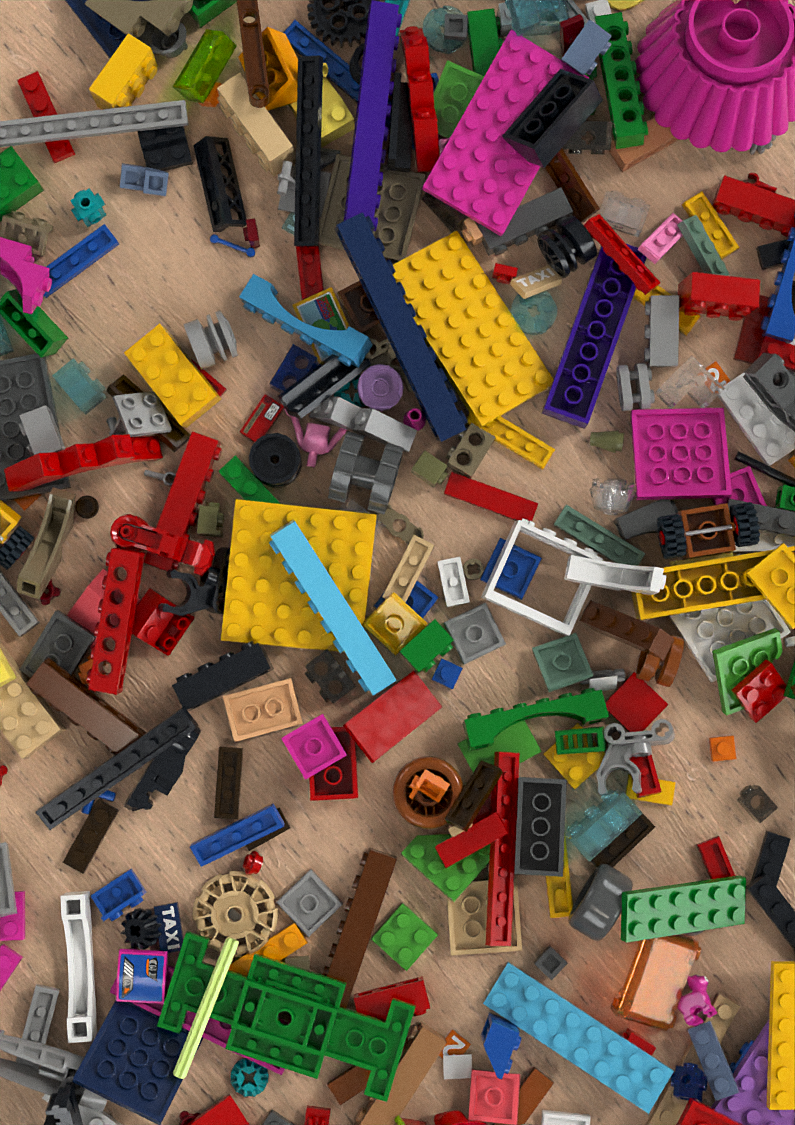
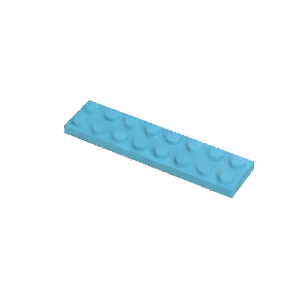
M510 962L507 963L483 1003L648 1114L674 1072L673 1069Z

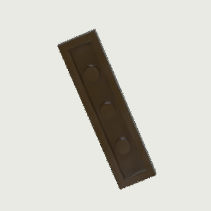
M124 374L107 388V392L112 397L143 393ZM165 412L172 430L171 432L154 435L173 452H176L189 441L191 434Z

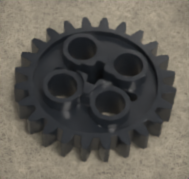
M309 0L311 4L307 5V9L310 12L308 13V20L312 21L310 23L311 28H317L316 36L323 34V42L330 38L331 46H334L336 41L340 42V48H343L344 42H348L349 47H352V41L354 40L360 45L361 37L365 38L368 9L372 0ZM326 3L334 4L331 8L324 7ZM356 13L364 14L362 18L354 17ZM337 22H341L344 24V26L340 28H337L333 25Z

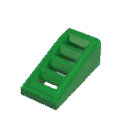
M604 726L555 731L557 755L606 750ZM592 733L597 734L598 746L593 745ZM574 734H577V740H578V747H577V748H574V741H573V735H574ZM583 734H587V747H584ZM563 735L568 736L569 748L564 749Z

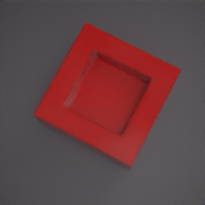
M495 263L492 278H495L499 283L510 284L512 279L516 278L518 268Z

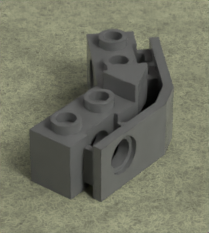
M763 353L744 372L743 378L767 408L781 422L795 432V374L786 369L783 365L785 362L779 355Z

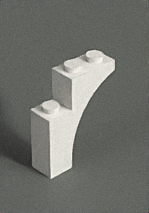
M570 555L564 580L616 591L627 590L654 595L659 593L660 589H664L666 575H663L664 569L659 567L626 565Z

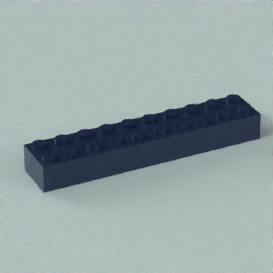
M362 212L337 224L335 231L436 440L442 442L467 430L464 425L468 423L463 411L457 410L454 404L457 402V398L453 390L447 389L444 383L447 381L443 369L437 368L434 362L437 359L433 348L431 346L427 347L424 341L427 336L421 325L417 326L413 318L416 316L411 303L406 304L403 296L406 292L400 281L396 283L393 274L396 271L390 259L386 261L383 256L385 248L380 238L375 239L372 233L375 227L369 216L365 217Z

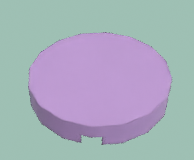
M377 364L370 366L361 374L358 380L357 391L359 398L365 406L377 411L391 409L399 402L404 386L402 378L396 370L389 365Z

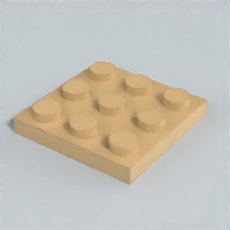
M514 877L511 946L485 945L489 879L474 880L455 902L447 897L451 955L522 951L516 877Z

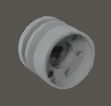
M221 310L215 312L218 323L213 324L210 314L206 316L208 326L203 328L198 319L184 324L201 370L216 365L215 353H219L221 358L226 361L225 349H230L233 358L238 356L237 341L229 321L223 316Z

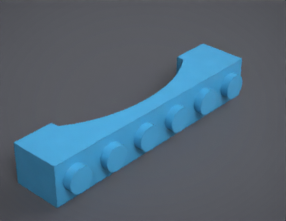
M255 274L252 275L239 296L244 303L243 307L253 314L257 311L262 314V318L271 324L276 322L282 325L281 329L291 335L293 333L300 335V339L308 345L314 343L320 346L319 350L326 355L331 356V354L339 357L338 360L344 365L350 367L352 364L359 368L373 345L368 336L350 326L347 330H327L300 321L280 305L276 298L278 292L273 284Z

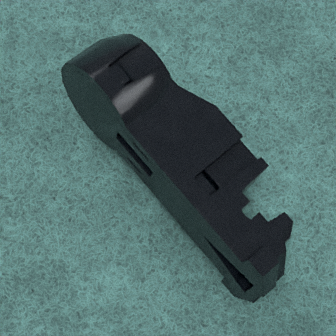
M199 727L152 759L124 803L125 808L132 811L142 808L145 810L151 809L153 801L149 799L150 793L148 791L153 793L154 790H157L168 796L183 772L186 755L201 732Z
M67 1083L65 1088L58 1089L57 1093L51 1094L45 1111L47 1117L44 1125H83L75 1095V1083Z

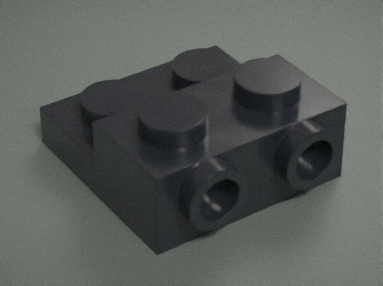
M184 126L137 131L146 167L166 171L193 164Z

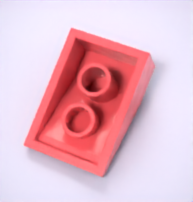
M102 569L87 586L66 615L92 633L95 631L96 623L100 622L101 613L98 612L100 600L104 597L105 590L102 589V581L104 576L107 575L108 570ZM120 591L114 593L116 602L121 603L123 600V595ZM138 597V600H137V605H138L139 602L141 601V599H140L139 597ZM112 614L110 617L111 624L116 627L119 624V618L115 614ZM97 637L95 638L94 642H93L92 645L90 646V649H91V650H92V647H93L94 645L96 646Z

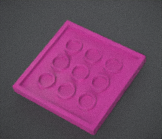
M724 408L631 410L636 500L731 497Z

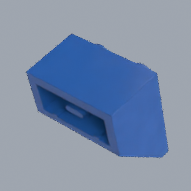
M489 1013L481 1033V1038L497 1078L502 1079L504 1073L508 1074L511 1069L513 1060L510 1057L513 1050H518L521 1037L516 1025L507 1019Z

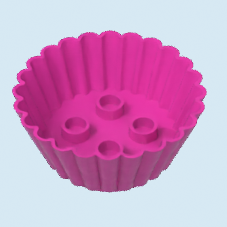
M676 0L659 13V16L647 25L646 36L637 44L640 55L635 59L636 72L640 75L636 81H639L640 92L645 94L643 104L646 109L655 112L656 122L662 127H670V131L675 138L680 140L689 138L693 146L706 148L710 145L717 152H726L731 147L737 151H747L752 147L753 143L759 146L767 145L771 141L772 135L779 136L785 134L788 130L789 122L795 121V6L788 4V0H740L737 4L732 0Z

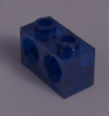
M293 344L270 382L271 388L279 393L284 392L287 389L284 387L285 381L294 379L297 382L317 366V357ZM304 359L308 362V366L304 369H299L296 367L297 361Z

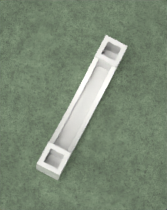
M90 891L66 892L60 898L61 918L64 924L68 957V1043L90 1042L97 1035Z

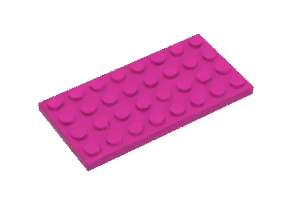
M510 30L425 181L422 190L497 235L502 236L540 166L528 162L503 139L502 135L560 69L577 75L580 74L562 60L515 31Z

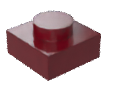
M255 218L246 219L247 227L243 228L245 242L249 241L251 248L260 247Z

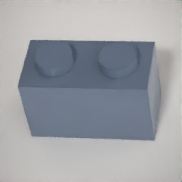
M589 19L561 60L581 76H584L585 73L590 75L598 64L595 62V59L599 53L604 56L611 46L609 42L611 35Z

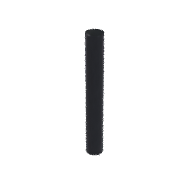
M739 451L737 452L734 460L750 466L790 487H795V478Z

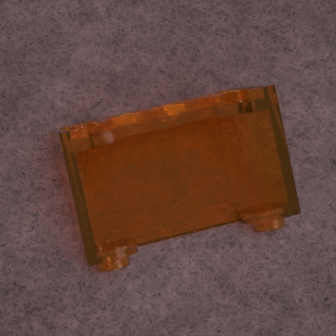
M684 934L637 941L638 947L625 983L618 992L621 997H614L610 1007L615 1016L665 1032L669 1028L672 1029L677 1018L675 1012L694 960L697 961L701 954L699 942Z

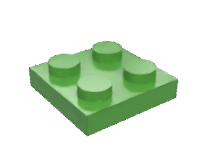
M402 902L371 937V940L407 971L438 936V933Z

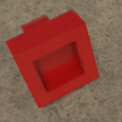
M307 1105L304 1125H329L331 1108Z

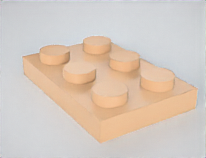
M292 678L223 696L234 742L303 724Z

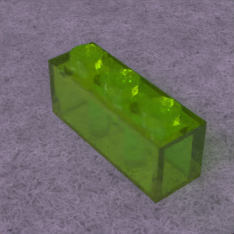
M206 29L175 81L173 88L189 101L204 103L237 45L223 31Z

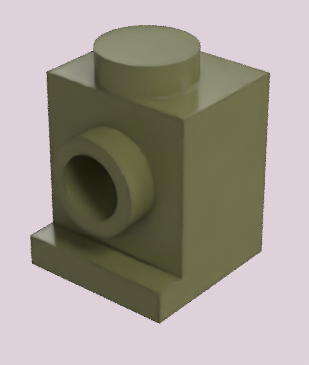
M206 502V506L200 505L197 534L200 536L223 538V532L219 530V527H223L224 513H221L220 503Z

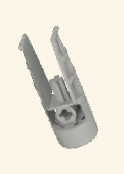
M0 1030V1050L41 1065V1068L37 1070L29 1065L18 1064L14 1061L0 1058L1 1077L50 1096L53 1093H57L58 1089L65 1088L67 1083H73V1077L84 1059L83 1056L42 1043L4 1035V1030ZM75 1084V1095L78 1105L103 1112L107 1099Z

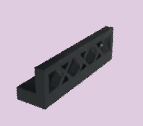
M395 73L391 102L387 170L410 172L413 127L408 83L401 82L402 73Z
M205 136L193 147L213 232H222L229 226L245 227L247 225V218L228 138ZM215 144L222 145L223 155L216 150ZM221 165L227 169L228 177L221 172ZM226 186L232 191L233 199L226 194ZM231 208L238 214L239 220H232Z
M332 354L278 395V398L290 416L302 419L371 365L369 359L364 358L359 368L352 364L348 367L338 360V356Z

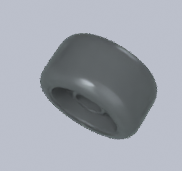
M600 864L587 880L572 907L568 918L571 927L592 940H602L622 912V892L632 891V880L610 865Z

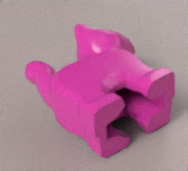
M697 974L693 976L685 975L692 992L683 996L681 989L676 985L672 986L671 990L674 993L678 1010L684 1015L686 1024L696 1027L704 1022L701 1017H698L699 1012L702 1011L708 1018H711L718 1012L711 1005L709 995L706 992L709 983L706 976H699Z

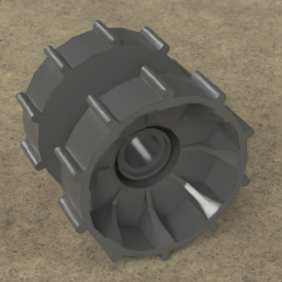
M348 431L345 434L336 461L328 498L345 503L352 485L372 490L367 510L385 514L397 478L404 447L387 443L381 460H375L361 455L365 436Z

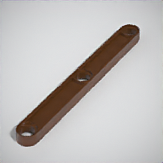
M236 0L249 102L256 108H263L270 102V92L258 1ZM246 17H253L255 18V21L252 23H246L245 21H243V19ZM257 92H262L266 95L263 99L253 97Z

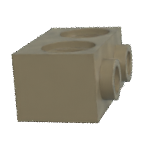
M473 423L470 424L469 428L466 427L467 430L459 434L458 439L461 440L457 447L452 446L446 456L449 459L448 467L470 479L495 439V436ZM472 435H477L481 439V444L477 446L471 445L468 438ZM459 455H466L470 462L464 466L460 465L457 462V457Z

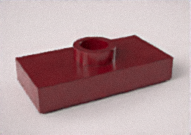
M581 14L559 22L562 57L584 28V19Z

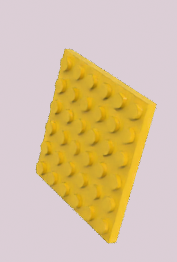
M235 499L221 640L243 643L253 641L254 644L338 651L333 643L336 637L332 631L327 634L320 621L324 620L319 612L314 614L307 603L311 600L307 592L302 594L294 583L298 578L294 572L291 574L287 572L282 564L285 558L281 552L276 554L269 544L272 540L270 534L294 520L362 625L366 615L377 514Z

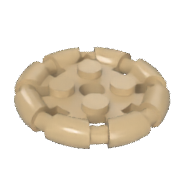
M230 871L226 875H221L220 873L208 880L202 886V892L199 897L196 896L192 913L193 920H195L197 926L195 931L198 935L210 938L208 948L215 949L219 955L224 943L215 939L218 933L236 940L245 937L246 944H238L234 954V958L241 957L242 954H252L261 949L269 941L268 937L271 932L275 931L278 921V908H275L273 900L275 896L269 886L262 879L259 881L252 877L253 874L249 875L244 871ZM232 883L233 890L225 892L224 885ZM247 885L255 889L252 896L244 891ZM210 895L217 898L214 905L207 902ZM264 902L266 910L259 912L257 904ZM231 908H238L241 911L242 917L240 920L233 921L229 918L228 913ZM211 916L213 925L206 926L205 918ZM257 923L263 926L260 933L253 930Z

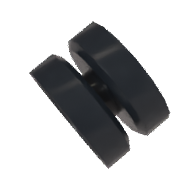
M280 433L266 434L257 439L249 453L250 467L256 478L265 486L272 488L285 487L293 483L300 474L302 467L300 451L295 442L286 435ZM274 457L279 459V462L276 464L272 463V458Z

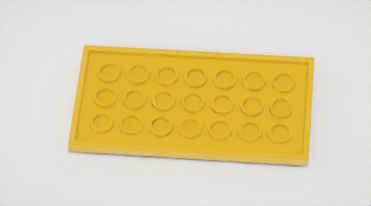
M458 231L393 264L396 271L393 274L396 283L400 281L404 287L406 294L403 297L406 304L411 303L415 310L416 316L413 318L417 326L421 325L426 333L427 338L424 341L427 347L431 346L437 357V363L443 369L446 377L479 428L551 387L554 379Z

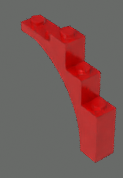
M410 26L405 28V30H400V40L410 99L417 171L425 172L432 171L440 156L438 125L434 108L433 81L430 73L426 36L424 37L422 28Z
M130 434L111 435L95 443L74 444L59 452L38 453L5 468L4 473L9 492L28 491L45 483L71 475L127 463L158 461L163 456L159 439L156 436L130 437Z

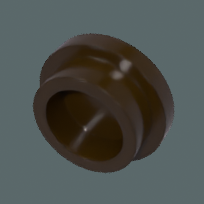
M86 495L77 500L75 509L80 517L90 519L97 515L99 503L94 497Z

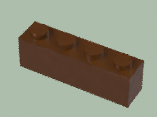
M590 600L580 619L582 623L594 631L662 660L665 659L675 640L661 628Z

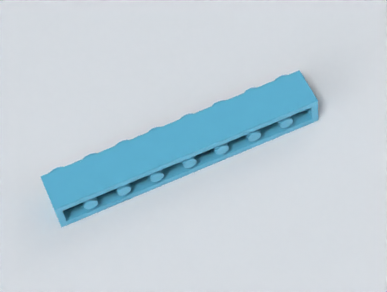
M292 520L270 534L272 540L269 544L276 554L281 552L285 558L282 564L289 574L294 572L298 578L294 583L302 594L307 592L311 599L307 603L314 614L319 612L324 620L320 621L327 634L332 631L336 637L333 643L340 653L345 651L349 659L345 662L352 673L357 671L361 676L358 682L365 692L370 690L374 696L397 681L297 523Z

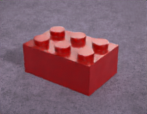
M692 272L678 284L679 311L684 312L688 316H695L699 313L706 314L708 318L726 316L729 320H742V318L759 307L760 280Z
M343 726L331 728L347 756L309 777L310 801L354 799L359 797L356 742Z

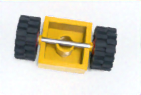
M0 500V544H3L0 547V565L8 570L25 552L26 548L34 540V537L19 526L8 538V533L19 522L21 516Z

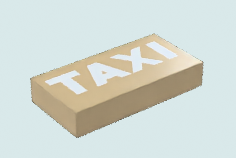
M547 265L512 279L511 286L523 299L561 285L562 277Z

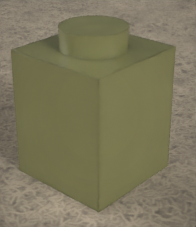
M424 450L411 469V473L434 488L437 483L442 485L448 476V473L445 472L448 465Z

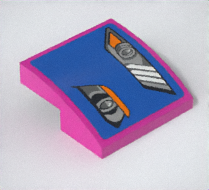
M120 949L116 1001L164 1004L168 972V951Z

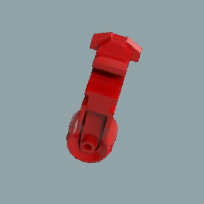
M122 515L111 526L110 536L116 547L134 551L143 550L195 567L194 573L201 576L211 567L213 557L215 556L214 542L205 539L204 543L201 544L179 535L174 536L166 531L149 526L144 519L135 515Z

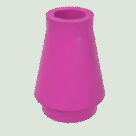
M416 408L410 409L405 413L403 423L419 431L425 426L426 417L421 410ZM413 414H416L419 418L413 420L411 417Z

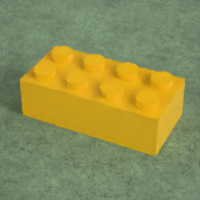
M160 323L124 352L178 423L185 428L222 400L170 332Z

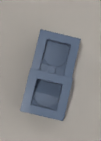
M122 163L119 186L125 189L140 190L146 194L166 196L169 173L153 168Z

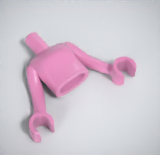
M285 409L286 415L292 420L298 446L303 451L309 453L306 466L315 468L317 456L331 452L347 432V429L340 428L328 443L330 427L307 423L306 432L303 437L299 419L290 416Z

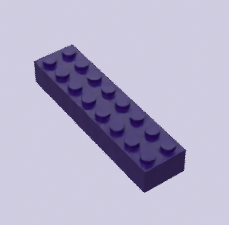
M627 244L645 264L647 257L637 247ZM600 246L541 413L584 429L591 418L636 289L634 282L619 269L618 264L604 252L602 246Z

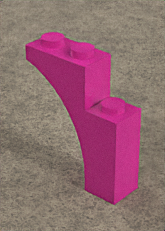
M0 237V274L8 279L18 290L23 302V312L32 315L35 308L41 305L45 292H49L52 279L49 278V268L34 264L32 246Z

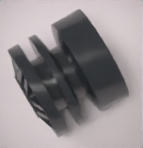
M571 215L558 223V233L554 229H549L546 233L547 235L542 234L537 239L538 246L546 262L562 278H566L570 271L574 272L577 270V261L584 265L598 254L596 245L587 229L576 217Z

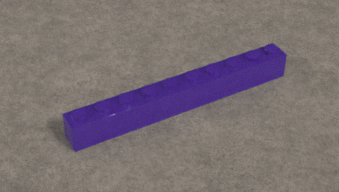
M372 0L368 9L344 221L363 212L365 217L369 216L375 227L373 231L376 232L378 218L374 217L375 208L379 209L381 195L377 194L378 186L382 185L383 181L380 163L384 164L386 149H382L383 141H387L389 127L385 126L386 118L390 117L391 104H388V95L392 96L394 82L390 81L391 73H395L397 61L393 59L394 50L397 51L399 36L395 35L396 28H400L402 14L398 13L399 5Z

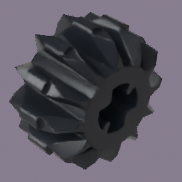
M137 908L125 915L126 920L121 923L125 930L120 933L127 937L124 943L131 942V949L139 948L140 950L155 945L158 942L157 938L162 934L158 930L162 924L156 921L158 915H152L151 909L144 910L143 908Z

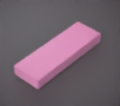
M672 213L640 245L638 250L656 264L683 236L677 226L682 220Z

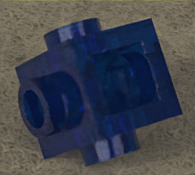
M683 1063V1066L676 1065V1070L671 1075V1087H674L673 1096L677 1099L689 1101L690 1098L702 1102L703 1091L707 1090L708 1080L697 1064Z

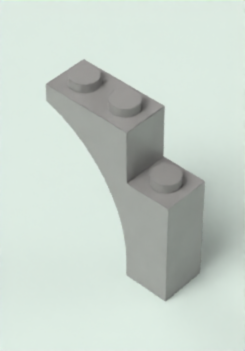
M330 396L313 409L309 415L310 418L316 421L350 430L386 446L387 443L404 447L405 452L410 451L417 430L377 410L360 408L340 397Z

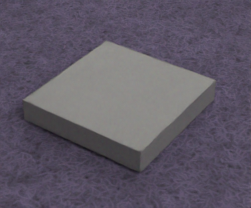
M486 602L444 622L449 635L454 639L453 644L463 664L469 663L506 645Z
M312 869L276 902L308 937L343 905V902Z

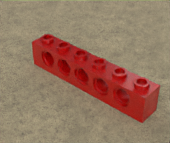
M117 547L111 548V552L107 554L106 566H108V572L102 581V589L105 591L104 597L100 600L98 612L101 615L100 622L96 623L94 631L97 640L96 646L94 645L91 650L93 665L87 674L88 690L114 695L123 691L145 552ZM120 567H123L127 572L124 580L118 576ZM116 591H120L123 595L121 603L116 602L114 599ZM112 614L119 618L117 627L113 626L110 622ZM108 638H112L115 641L114 650L107 647L106 641ZM104 661L110 663L112 668L110 673L103 670Z

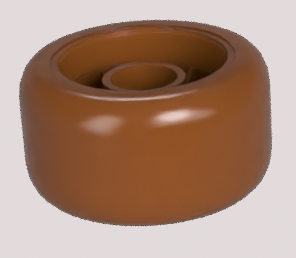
M422 756L409 761L398 772L393 784V800L397 811L408 823L424 829L438 828L447 824L445 817L464 789V785L459 773L450 763L438 757ZM425 769L434 775L440 776L450 784L439 803L432 798L423 797L419 790L413 800L409 798L413 790L409 788L411 782L416 775L421 777Z

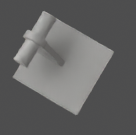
M283 161L282 171L278 174L279 186L277 194L280 195L278 210L295 213V180L293 179L295 166H292L290 161ZM320 171V218L331 179V173Z
M154 391L113 396V401L120 417L118 421H116L115 417L107 419L106 422L110 428V436L123 435L125 432L130 434V437L171 432L172 428L161 401Z

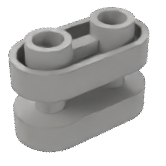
M646 363L635 364L634 371H629L627 365L617 366L616 378L621 410H632L633 403H638L640 409L650 408L651 403L655 402L653 389L650 390L649 381L652 380L651 368L647 367ZM630 380H635L636 394H632Z

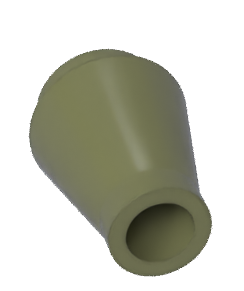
M619 430L591 432V446H596L616 453V451L622 452L624 433H619Z

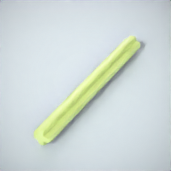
M228 937L225 940L173 1071V1075L178 1078L184 1079L188 1073L238 947L239 941Z

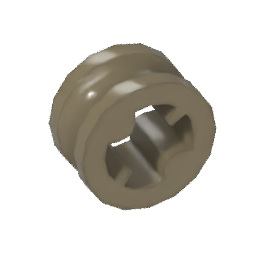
M478 559L466 561L463 566L464 576L469 580L479 579L484 572V566ZM469 564L471 566L477 564L479 566L477 570H480L479 574L473 573L469 575L467 566Z

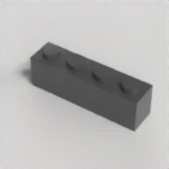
M562 187L519 206L502 236L479 224L478 228L483 235L482 243L488 256L493 253L500 255L508 250L507 247L513 244L519 246L527 242L528 238L535 234L539 237L547 233L549 228L558 225L568 216H572L573 210Z

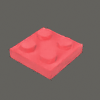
M472 1069L468 1120L517 1125L520 1074L504 1073L503 1078L499 1079L495 1071Z

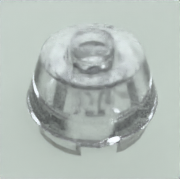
M598 478L592 480V488L589 490L594 509L604 511L606 515H617L629 510L636 495L634 491L635 483L626 485L627 480L608 478L604 483H599L600 479Z

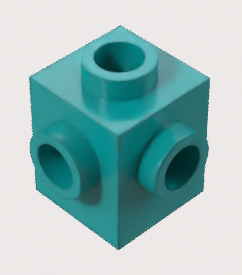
M90 188L77 192L74 198L70 200L74 206L71 209L78 222L83 220L87 227L98 223L103 217L107 216L102 208L106 205L99 193L94 195Z

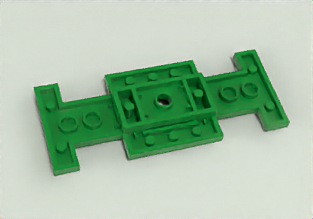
M186 932L157 1027L180 1034L187 1012L197 1013L215 968L214 965L203 962L210 938ZM255 953L248 976L228 970L209 1018L231 1025L232 1028L225 1049L318 1079L325 1056L370 1070L364 1095L387 1102L416 1005L393 998L387 1019L383 1021L340 1007L346 982ZM287 1011L290 1013L292 1020L289 1024H283L279 1021L278 1015L280 1012Z

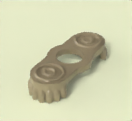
M391 505L387 506L385 514L375 512L377 514V521L389 529L393 536L400 537L408 545L413 535L423 539L422 528L413 525L407 516L397 513L391 508ZM397 519H402L406 523V528L402 532H397L393 529V522Z

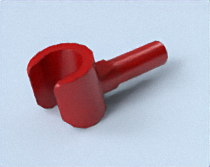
M756 173L748 174V178L756 182L746 183L774 193L776 192L777 187L759 181V176Z

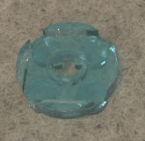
M452 6L434 8L426 15L423 21L424 37L426 36L428 46L433 50L452 54L465 41L444 40V34L441 33L439 27H444L445 14L463 15V13Z
M547 291L523 299L518 294L512 303L511 314L517 323L516 325L523 333L529 335L544 334L555 322L557 306ZM533 306H537V311L540 312V315L530 316L528 308L532 309Z

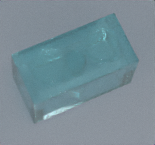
M73 358L52 376L86 415L107 398L103 393L106 388L97 378L94 381L90 378L88 374L91 371L83 361L78 363Z

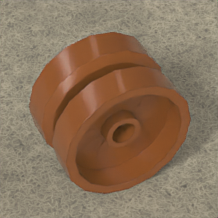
M670 635L675 640L664 660L641 651L636 668V678L650 681L655 675L656 684L670 687L681 662L684 639Z

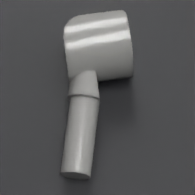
M149 470L144 472L145 476L162 480L166 486H172L173 484L165 480L166 476H176L173 472H166L165 474Z

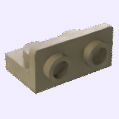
M12 211L2 217L0 237L32 246L33 254L43 256L45 255L48 234L53 231V226L47 224V221L44 219H29L25 217L24 213Z

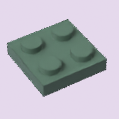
M577 633L532 648L548 692L593 677Z

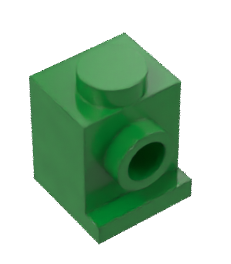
M788 485L778 487L774 508L795 512V502L793 501L795 487H789Z

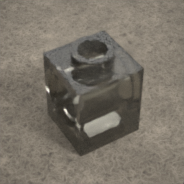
M758 785L746 786L739 793L741 796L737 799L753 820L758 823L763 822L778 808ZM757 795L761 802L757 808H753L751 806V799Z

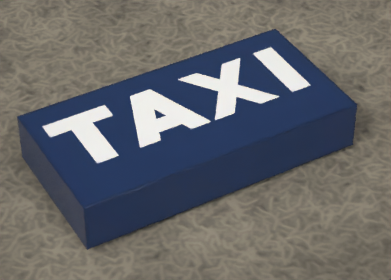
M178 902L154 906V913L158 915L156 921L162 924L158 928L162 933L158 937L160 951H168V953L180 951L184 936Z

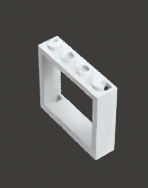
M526 519L514 521L481 598L564 636H570L592 585L579 584L563 622L493 590L519 531L570 555L600 561L603 558L598 557V553L593 551V549L585 547V550L577 547V542L571 539L564 538L562 540L555 537L556 533L552 530L543 528L542 531L534 527L535 523Z

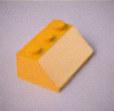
M267 27L262 32L270 92V102L265 108L269 111L297 102L298 58L286 34ZM242 52V53L238 56V58H239V60H240V62H241V64H242V67H243V69H244V71H245L244 58H243V52ZM262 92L255 93L259 99H263L266 96Z

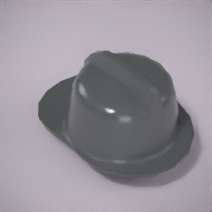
M181 22L178 29L170 37L150 23H147L144 33L137 38L149 46L153 54H161L168 58L177 57L183 50L188 48L186 43L187 31Z

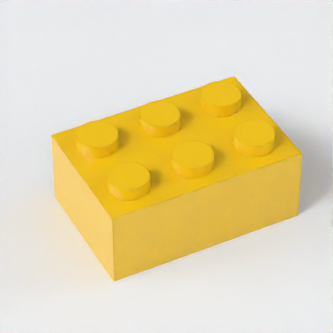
M129 33L89 88L97 107L100 109L132 106L135 98H139L142 95L147 81L153 79L157 73L158 65L152 49Z

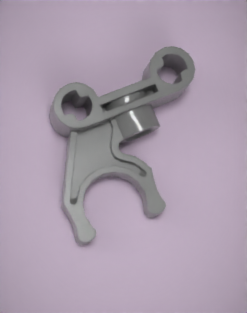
M660 719L653 723L651 731L627 733L620 724H609L604 730V737L609 743V747L596 774L598 793L601 796L608 794L606 778L612 771L617 769L630 772L633 777L632 790L636 794L641 793V772L630 761V758L652 755L651 746L670 744L675 738V731L671 723L665 719ZM663 727L669 729L668 732H665V736L657 735L658 732L662 731ZM618 731L621 737L618 740H614L611 737L612 733Z

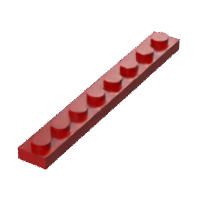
M494 752V766L501 768L503 774L493 788L492 814L495 812L499 813L509 834L490 844L485 944L488 946H511L520 753Z

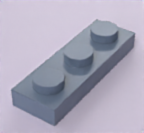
M708 1021L688 1029L715 1101L740 1093L712 1022Z

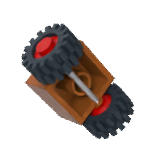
M752 502L731 505L729 510L728 503L682 510L673 515L659 517L657 519V532L663 557L669 559L683 556V559L686 560L729 553L736 550L735 545L743 547L758 544L760 540L758 529H760V526L758 525L759 520L756 517L757 512L756 509L754 510V505Z

